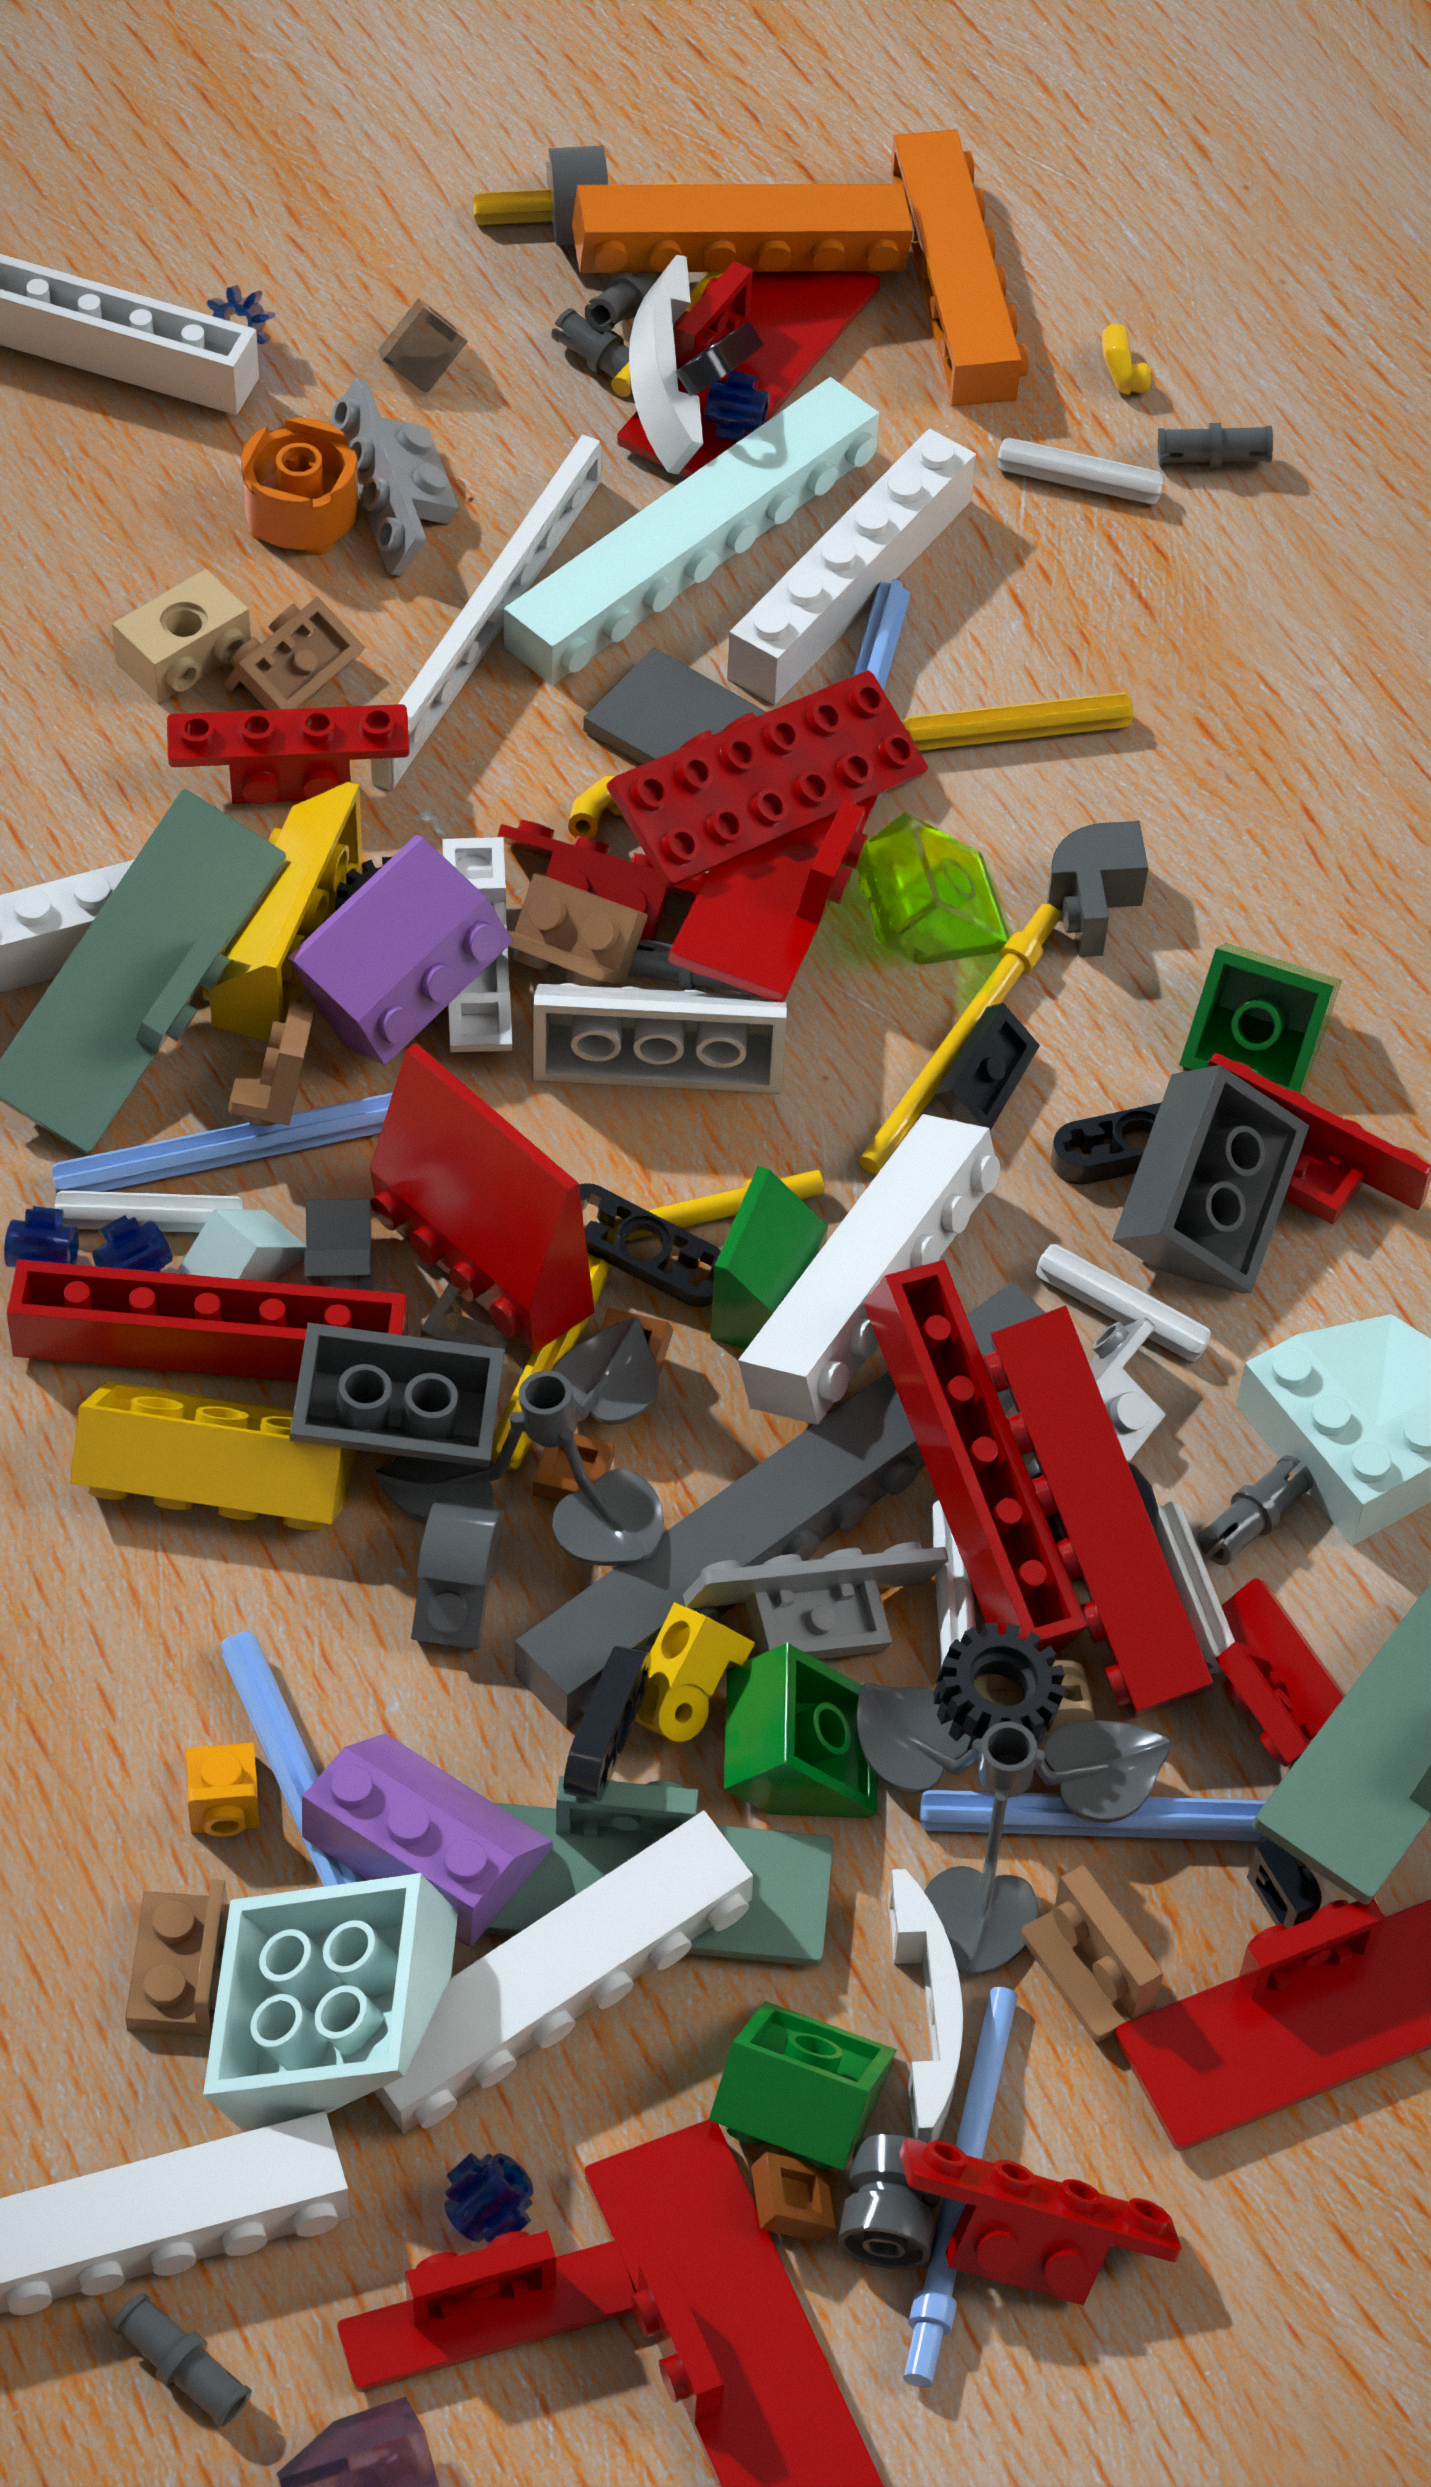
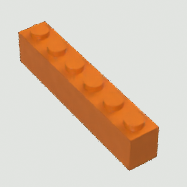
M957 129L894 135L890 176L892 184H903L913 228L910 252L951 406L1017 400L1019 377L1027 376L1028 373L1027 350L1024 342L1017 343L1015 339L1017 334L1016 310L1013 303H1005V270L1002 264L995 265L994 263L996 250L995 236L992 226H984L983 223L985 217L983 191L981 188L974 189L973 187L974 160L972 152L963 151Z
M903 184L577 185L572 221L579 273L664 272L676 255L687 257L688 272H724L733 261L753 269V272L905 271L913 234Z

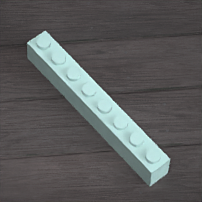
M829 377L504 608V648L552 686L569 673L580 671L587 665L591 657L612 642L623 640L633 627L654 612H661L666 609L673 599L695 582L700 583L706 580L713 573L714 569L736 553L746 551L756 538L774 525L785 523L794 514L796 509L816 495L825 494L834 485L835 481L853 468L865 465L873 457L878 446L879 412L836 380Z

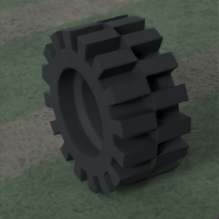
M996 1622L985 1623L980 1636L975 1627L964 1631L961 1642L955 1639L950 1645L936 1681L937 1685L933 1694L934 1704H940L936 1715L941 1725L953 1720L948 1734L956 1742L964 1734L971 1737L967 1747L968 1750L972 1749L974 1740L982 1739L985 1732L991 1726L1001 1722H1015L1025 1726L1034 1735L1037 1745L1042 1742L1045 1733L1049 1732L1064 1696L1065 1686L1061 1684L1065 1674L1062 1665L1053 1666L1057 1654L1051 1646L1041 1652L1037 1650L1041 1637L1031 1631L1026 1641L1017 1638L1020 1626L1008 1623L1003 1635L998 1634ZM983 1674H997L1007 1677L1022 1689L1024 1700L1019 1705L1002 1706L992 1703L978 1693L974 1686V1680Z

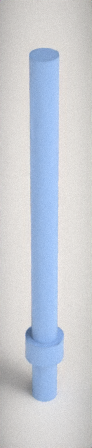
M994 1987L990 1990L955 2145L966 2155L979 2159L983 2157L1018 1998L1016 1992L1005 1987ZM944 2197L924 2288L914 2294L908 2321L909 2326L914 2329L903 2379L917 2387H930L932 2385L942 2337L948 2336L951 2333L957 2308V2302L952 2298L957 2270L949 2268L945 2251L966 2203Z

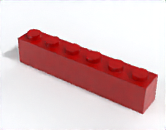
M17 1259L6 1312L13 1357L298 1382L308 1323L408 1336L407 1294L20 1259Z
M941 1260L885 1275L863 1305L986 1623L996 1622L998 1634L1003 1635L1008 1623L1020 1626L1017 1638L1026 1641L1031 1631L1041 1637L1037 1647L1039 1652L1049 1646L1052 1647L1055 1653L1062 1651L1088 1625L946 1262Z
M1065 1305L991 1333V1345L994 1352L983 1356L986 1367L997 1393L1009 1389L1018 1414L1007 1417L1020 1454L1024 1455L1033 1452L1042 1476L1032 1479L1031 1482L1045 1517L1057 1514L1066 1538L1055 1543L1069 1579L1072 1580L1081 1576L1090 1601L1081 1604L1080 1607L1086 1619L1087 1629L1093 1643L1105 1639L1111 1653L1114 1665L1104 1668V1672L1118 1707L1130 1703L1135 1717L1210 1690L1214 1682L1067 1306Z

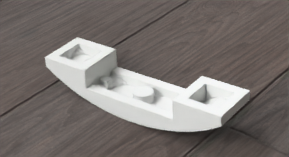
M676 255L642 300L633 322L629 347L631 387L641 424L657 457L667 472L679 474L703 444L699 396H690L687 393L679 392L677 374L675 373L677 368L673 325L691 303L687 257Z
M503 837L443 839V856L488 898L507 930ZM508 947L448 1004L450 1052L512 1051Z
M906 1869L891 1870L887 1900L894 1964L922 1963L932 2061L912 2062L907 2094L912 2138L928 2144L930 2141L939 2139L947 2120L954 2094L962 2045V1993L953 1951L943 1924L932 1903Z

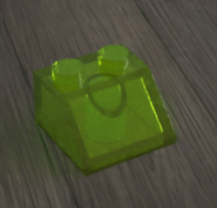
M907 812L902 813L867 840L857 867L860 875L858 886L863 896L867 899L875 924H873L872 930L874 936L887 952L891 954L898 953L919 965L1000 953L1010 936L981 852Z

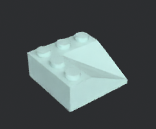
M1390 1314L1300 1333L1245 1362L1236 1401L1237 1408L1279 1459L1287 1455L1301 1461L1291 1471L1293 1476L1305 1466L1309 1469L1313 1477V1486L1308 1491V1494L1351 1546L1431 1502V1339Z
M421 1873L231 1900L203 2095L243 2131H249L326 2111V2114L403 2078L451 1977L458 1911Z

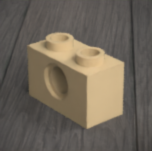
M207 569L200 571L112 623L116 664L158 704L178 692L191 688L199 679L221 666L230 664V658L251 639L249 609Z

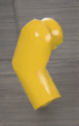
M1111 324L1107 326L1101 336L1102 351L1116 390L1130 396L1131 392L1146 393L1150 389L1151 367L1146 363L1132 364L1129 333L1123 325Z
M615 775L603 776L574 800L568 822V830L573 837L581 836L591 839L596 835L600 816L605 808L616 816L622 815L606 786Z

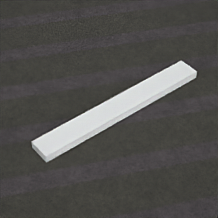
M582 434L398 703L407 707L410 754L405 758L371 759L372 784L389 791L392 787L396 786L504 626V608L527 592L600 484L602 446L599 440Z

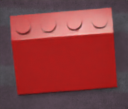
M415 1043L407 1048L370 1167L375 1196L371 1199L372 1209L385 1228L390 1231L397 1229L411 1242L415 1252L424 1263L429 1266L436 1264L450 1277L454 1287L467 1301L475 1299L490 1313L494 1323L507 1337L515 1335L529 1349L536 1353L595 1313L579 1183L421 1046Z

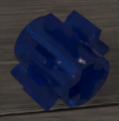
M233 285L227 288V303L219 298H212L207 301L209 308L214 311L213 317L230 321V316L234 314L246 316L248 320L247 327L256 329L258 344L263 345L271 340L270 336L263 329L266 321L275 317V312H265L259 304L262 297L260 290L242 298L239 286Z
M731 371L728 373L727 382L717 380L711 384L705 406L704 420L718 424L715 437L739 442L747 436V431L753 432L765 423L770 402V392L757 389L759 376Z
M33 1206V1209H26L25 1220L12 1219L8 1225L4 1245L6 1266L16 1268L17 1259L76 1264L79 1252L78 1227L62 1225L63 1209Z
M125 1215L98 1230L105 1243L92 1251L94 1264L99 1267L161 1272V1269L173 1261L169 1244L154 1222L147 1220L139 1225L135 1217L128 1219Z
M471 2152L447 2174L452 2185L445 2191L446 2196L449 2197L444 2204L445 2212L456 2230L473 2242H482L485 2239L490 2243L497 2236L521 2231L531 2222L530 2217L525 2211L533 2204L532 2200L529 2199L534 2192L533 2184L526 2171L511 2157L502 2153L495 2154L494 2156L488 2153L479 2160Z

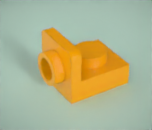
M254 1742L185 1748L188 1785L187 1803L191 1834L207 1833L216 1837H228L236 1835L244 1829L260 1828Z

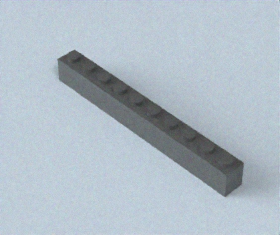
M1011 1282L966 1316L983 1357L994 1352L991 1345V1333L1046 1312L1014 1282ZM886 1372L825 1416L818 1425L814 1424L664 1532L659 1548L650 1559H646L639 1564L617 1566L515 1640V1675L567 1729L584 1716L614 1646L650 1653L673 1603L675 1602L686 1607L683 1594L701 1575L700 1572L703 1568L727 1560L738 1561L741 1567L763 1565V1563L774 1557L787 1554L800 1555L802 1561H807L814 1555L823 1540L838 1529L848 1531L856 1526L864 1518L869 1507L887 1493L897 1495L905 1490L915 1479L918 1471L926 1465L890 1372ZM1009 1389L997 1393L1005 1414L1014 1403ZM736 1604L690 1609L718 1622L720 1616Z

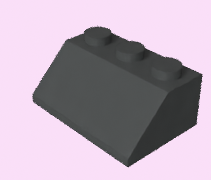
M1221 1065L1172 1074L1112 1241L1157 1270L1242 1294L1252 1293L1310 1125Z
M308 1323L289 1441L489 1467L505 1349Z

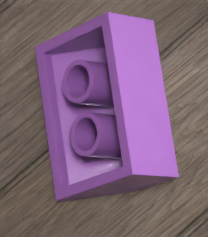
M415 835L291 953L287 959L342 1045L386 1066L490 965L513 940L488 898L425 838Z
M386 1733L344 1747L302 1796V1838L366 1880L421 1873L458 1911L455 1938L469 1948L476 1943L553 1848V1841Z

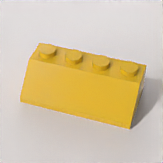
M346 782L292 806L283 828L273 829L268 842L283 850L286 858L224 951V956L231 961L212 991L203 987V998L210 1001L212 1027L269 1041L273 1021L286 1023L290 1003H301L306 987L289 963L287 957L335 912L336 889L340 881L346 883V874L352 868L359 872L362 866L359 784Z
M107 1380L79 1406L70 1484L89 1486L88 1493L90 1495L103 1499L119 1500L127 1498L128 1493L153 1496V1503L167 1509L186 1510L191 1509L193 1503L217 1506L219 1515L231 1519L252 1520L258 1517V1513L284 1517L283 1524L291 1528L318 1530L323 1527V1523L332 1524L343 1509L357 1450L289 1441L294 1409Z

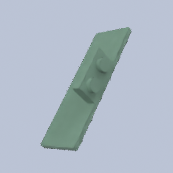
M186 789L182 790L1 1057L0 1101L80 1152L90 1154L167 1037L169 1036L178 1042L197 1013V1009L189 1004L201 986L212 991L231 961L222 954L286 858L285 852Z
M1431 1582L1252 1821V1826L1255 1830L1362 1904H1369L1431 1817Z
M559 1776L556 1809L494 1803L553 1841V1848L484 1933L517 1935L696 1816L698 1790L683 1788L674 1782L663 1780L652 1781L647 1784L617 1782L610 1779L602 1800L595 1801L565 1794L563 1789L564 1776ZM716 1825L753 1874L752 1900L748 1902L749 1909L737 1922L721 1931H715L713 1927L709 1928L690 1941L692 1946L687 1953L819 1966L823 1960L833 1839L830 1836Z

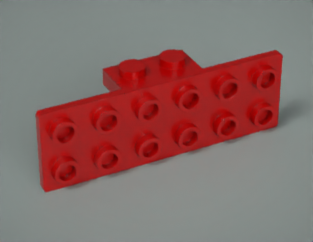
M735 261L730 264L718 279L712 278L706 285L701 299L689 312L684 311L673 326L677 370L709 345L749 320L764 346L731 372L694 394L699 396L703 444L679 474L688 478L769 421L879 291L881 279L867 271L757 272L753 276V269ZM677 376L678 391L688 394L687 390L685 389L679 377ZM636 411L617 433V444L663 466L646 436Z
M866 670L756 717L754 712L747 713L728 724L722 732L713 735L711 730L704 731L685 742L679 750L613 777L606 786L665 887L670 888L835 815L842 800L857 805L922 776L928 770V765L876 677L871 671Z
M879 795L857 805L842 800L835 815L710 869L670 949L668 961L697 975L707 976L745 990L754 996L767 998L775 1002H785L830 902L832 901L837 904L842 902L853 871L847 867L855 870L858 867L868 839V835L862 832Z
M1374 1898L1369 1904H1362L1358 1900L1350 1904L1347 1900H1337L1319 1909L1310 1920L1288 1929L1283 1924L1271 1926L1258 1933L1247 1945L1239 1977L1118 2025L1115 2039L1174 2149L1184 2151L1431 2049V1899L1388 1917H1384Z
M708 2119L587 2165L584 2174L586 2183L611 2240L617 2242L620 2247L635 2292L630 2295V2301L636 2321L645 2337L654 2336L663 2359L659 2360V2369L666 2390L674 2403L682 2400L719 2487H884L768 2231L760 2229L757 2207L719 2124Z

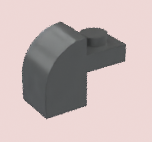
M603 145L548 148L549 162H546L547 185L551 192L553 237L557 246L575 245L572 221L577 185H608Z
M1140 821L1088 825L1069 834L1056 848L1052 859L1047 904L1054 906L1058 910H1063L1065 932L1075 933L1079 957L1103 956L1109 920L1107 908L1142 906L1148 863Z
M371 1199L305 1200L306 1250H304V1267L307 1285L372 1291Z
M439 1498L433 1503L425 1527L417 1569L419 1584L411 1634L412 1640L478 1649L480 1647L489 1580L496 1573L505 1507Z

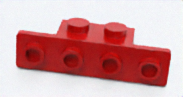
M403 704L170 714L167 716L168 764L174 768L229 765L232 804L306 801L346 782H351L350 760L408 757L410 750L407 707Z
M520 820L518 828L501 824L497 835L498 837H503L504 843L511 847L551 858L545 876L648 914L641 938L645 940L655 941L669 894L695 900L708 874L704 872L667 888L663 885L649 859L644 854L633 853L630 862L610 856L611 847L590 838L577 836L574 845L552 839L553 829L527 820Z
M1215 1053L1209 1060L1207 1067L1221 1065L1310 1125L1286 1192L1285 1200L1334 1225L1363 1183L1415 1210H1419L1425 1202L1431 1181V1165L1421 1160L1412 1151L1398 1148L1367 1132L1358 1123L1343 1119L1312 1103L1303 1094L1287 1090L1257 1074L1244 1063L1234 1062L1219 1053Z
M1254 1578L1221 1605L1235 1642L1219 1654L1215 1660L1229 1678L1223 1683L1229 1697L1242 1711L1247 1714L1253 1713L1265 1730L1260 1735L1263 1746L1279 1764L1284 1767L1288 1765L1293 1766L1346 1695L1266 1582Z
M906 2138L899 2151L906 2181L910 2187L966 2203L945 2251L949 2268L1084 2306L1111 2245L1170 2262H1176L1181 2253L1182 2246L1171 2216L1163 2208L1151 2201L1133 2198L1128 2202L1100 2194L1094 2187L1085 2182L1075 2179H1066L1063 2182L1034 2175L1026 2167L1010 2160H998L995 2163L968 2156L958 2147L939 2140H933L927 2144Z
M548 2230L529 2235L527 2232L516 2231L501 2235L492 2240L487 2248L460 2256L455 2252H442L425 2258L415 2269L405 2271L407 2301L342 2319L337 2324V2330L354 2389L357 2392H365L633 2313L630 2295L635 2292L617 2242L610 2241L556 2257Z

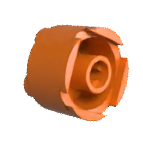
M286 419V427L269 433L268 426L258 430L249 438L241 455L244 511L249 533L258 540L267 541L282 548L305 550L312 555L328 553L335 547V541L343 537L352 528L358 516V473L355 450H352L347 444L346 435L339 428L317 419Z

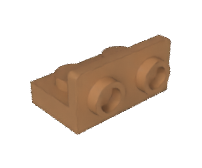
M317 596L301 610L294 603L287 607L269 625L268 628L273 634L262 644L255 637L246 642L230 658L229 662L235 669L223 685L230 692H233L243 684L267 710L299 709L359 657L366 647Z
M533 874L515 931L507 930L513 940L509 946L515 948L512 959L542 970H547L550 962L567 969L564 979L580 986L601 987L602 982L625 984L648 914L545 875Z
M291 1002L286 1023L273 1021L266 1054L249 1050L242 1051L228 1112L241 1115L244 1120L256 1125L270 1126L279 1123L290 1126L315 1011L314 1006Z
M1084 1864L1062 1875L1059 1881L1054 1909L1024 1925L1021 1939L1092 2039L1100 2042L1115 2034L1116 2028L1121 2024L1155 2011L1163 1972Z
M211 1879L209 1896L143 1892L125 2016L127 2031L211 2037L230 1908L227 1899L226 1880Z

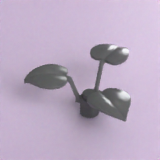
M637 1317L602 1330L569 1351L560 1359L552 1371H540L527 1377L519 1389L522 1412H515L510 1415L511 1428L493 1466L492 1455L489 1467L400 1456L394 1462L376 1470L377 1481L381 1489L398 1509L425 1524L427 1523L433 1503L439 1498L493 1506L495 1497L490 1481L498 1480L504 1476L520 1436L525 1431L531 1440L541 1446H563L576 1483L582 1490L565 1496L555 1508L552 1527L556 1541L561 1549L577 1561L590 1565H633L650 1559L659 1548L664 1532L662 1506L654 1488L639 1474L624 1468L610 1470L592 1484L584 1469L574 1438L577 1421L585 1420L589 1414L600 1423L617 1425L641 1416L655 1402L659 1391L658 1369L648 1347L641 1322Z
M864 1683L860 1690L857 1708L858 1738L868 1765L883 1782L900 1791L919 1794L932 1790L941 1780L944 1770L951 1774L959 1775L979 1761L978 1779L985 1790L995 1795L983 1873L966 1866L951 1867L932 1879L924 1893L932 1903L943 1924L958 1971L969 1975H980L998 1970L1015 1959L1026 1947L1021 1939L1022 1928L1024 1925L1037 1919L1038 1915L1037 1898L1032 1886L1025 1879L1014 1875L995 1876L1007 1799L1018 1796L1028 1789L1035 1770L1045 1785L1054 1786L1060 1784L1061 1801L1074 1815L1093 1822L1110 1823L1120 1821L1138 1811L1148 1799L1158 1774L1169 1754L1171 1741L1158 1733L1135 1725L1103 1720H1084L1066 1724L1055 1730L1046 1739L1044 1748L1041 1750L1037 1749L1034 1735L1025 1726L1015 1722H1001L991 1726L985 1732L982 1739L974 1740L972 1749L969 1751L967 1747L971 1739L970 1736L964 1734L956 1742L948 1734L953 1720L941 1725L936 1715L940 1704H934L933 1694L935 1690L919 1687H885Z

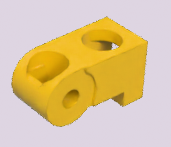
M674 1602L650 1651L651 1666L648 1685L635 1721L642 1727L672 1741L683 1742L692 1739L699 1734L706 1723L709 1714L708 1699L710 1696L712 1697L729 1661L742 1666L747 1660L755 1642L703 1614Z

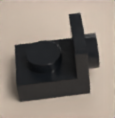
M1261 1837L1255 1845L1247 1879L1275 1925L1283 1924L1288 1929L1310 1920L1320 1909L1322 1902L1321 1890L1315 1876L1306 1867V1864L1267 1837Z

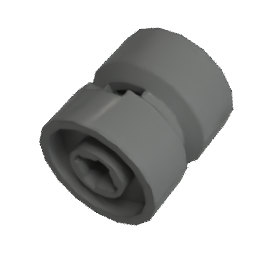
M877 2134L864 2137L855 2143L848 2188L852 2195L845 2199L838 2236L839 2247L844 2253L855 2260L888 2269H911L921 2267L929 2261L936 2224L931 2217V2210L939 2204L940 2196L914 2189L907 2184L899 2154L906 2138L919 2141L917 2139L899 2135Z

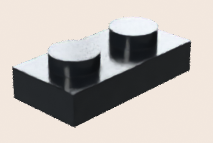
M1004 1003L988 1006L934 1095L958 1122L986 1127L991 1131L1040 1045Z

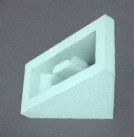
M214 1209L176 1273L274 1282L304 1259L306 1245L266 1210Z

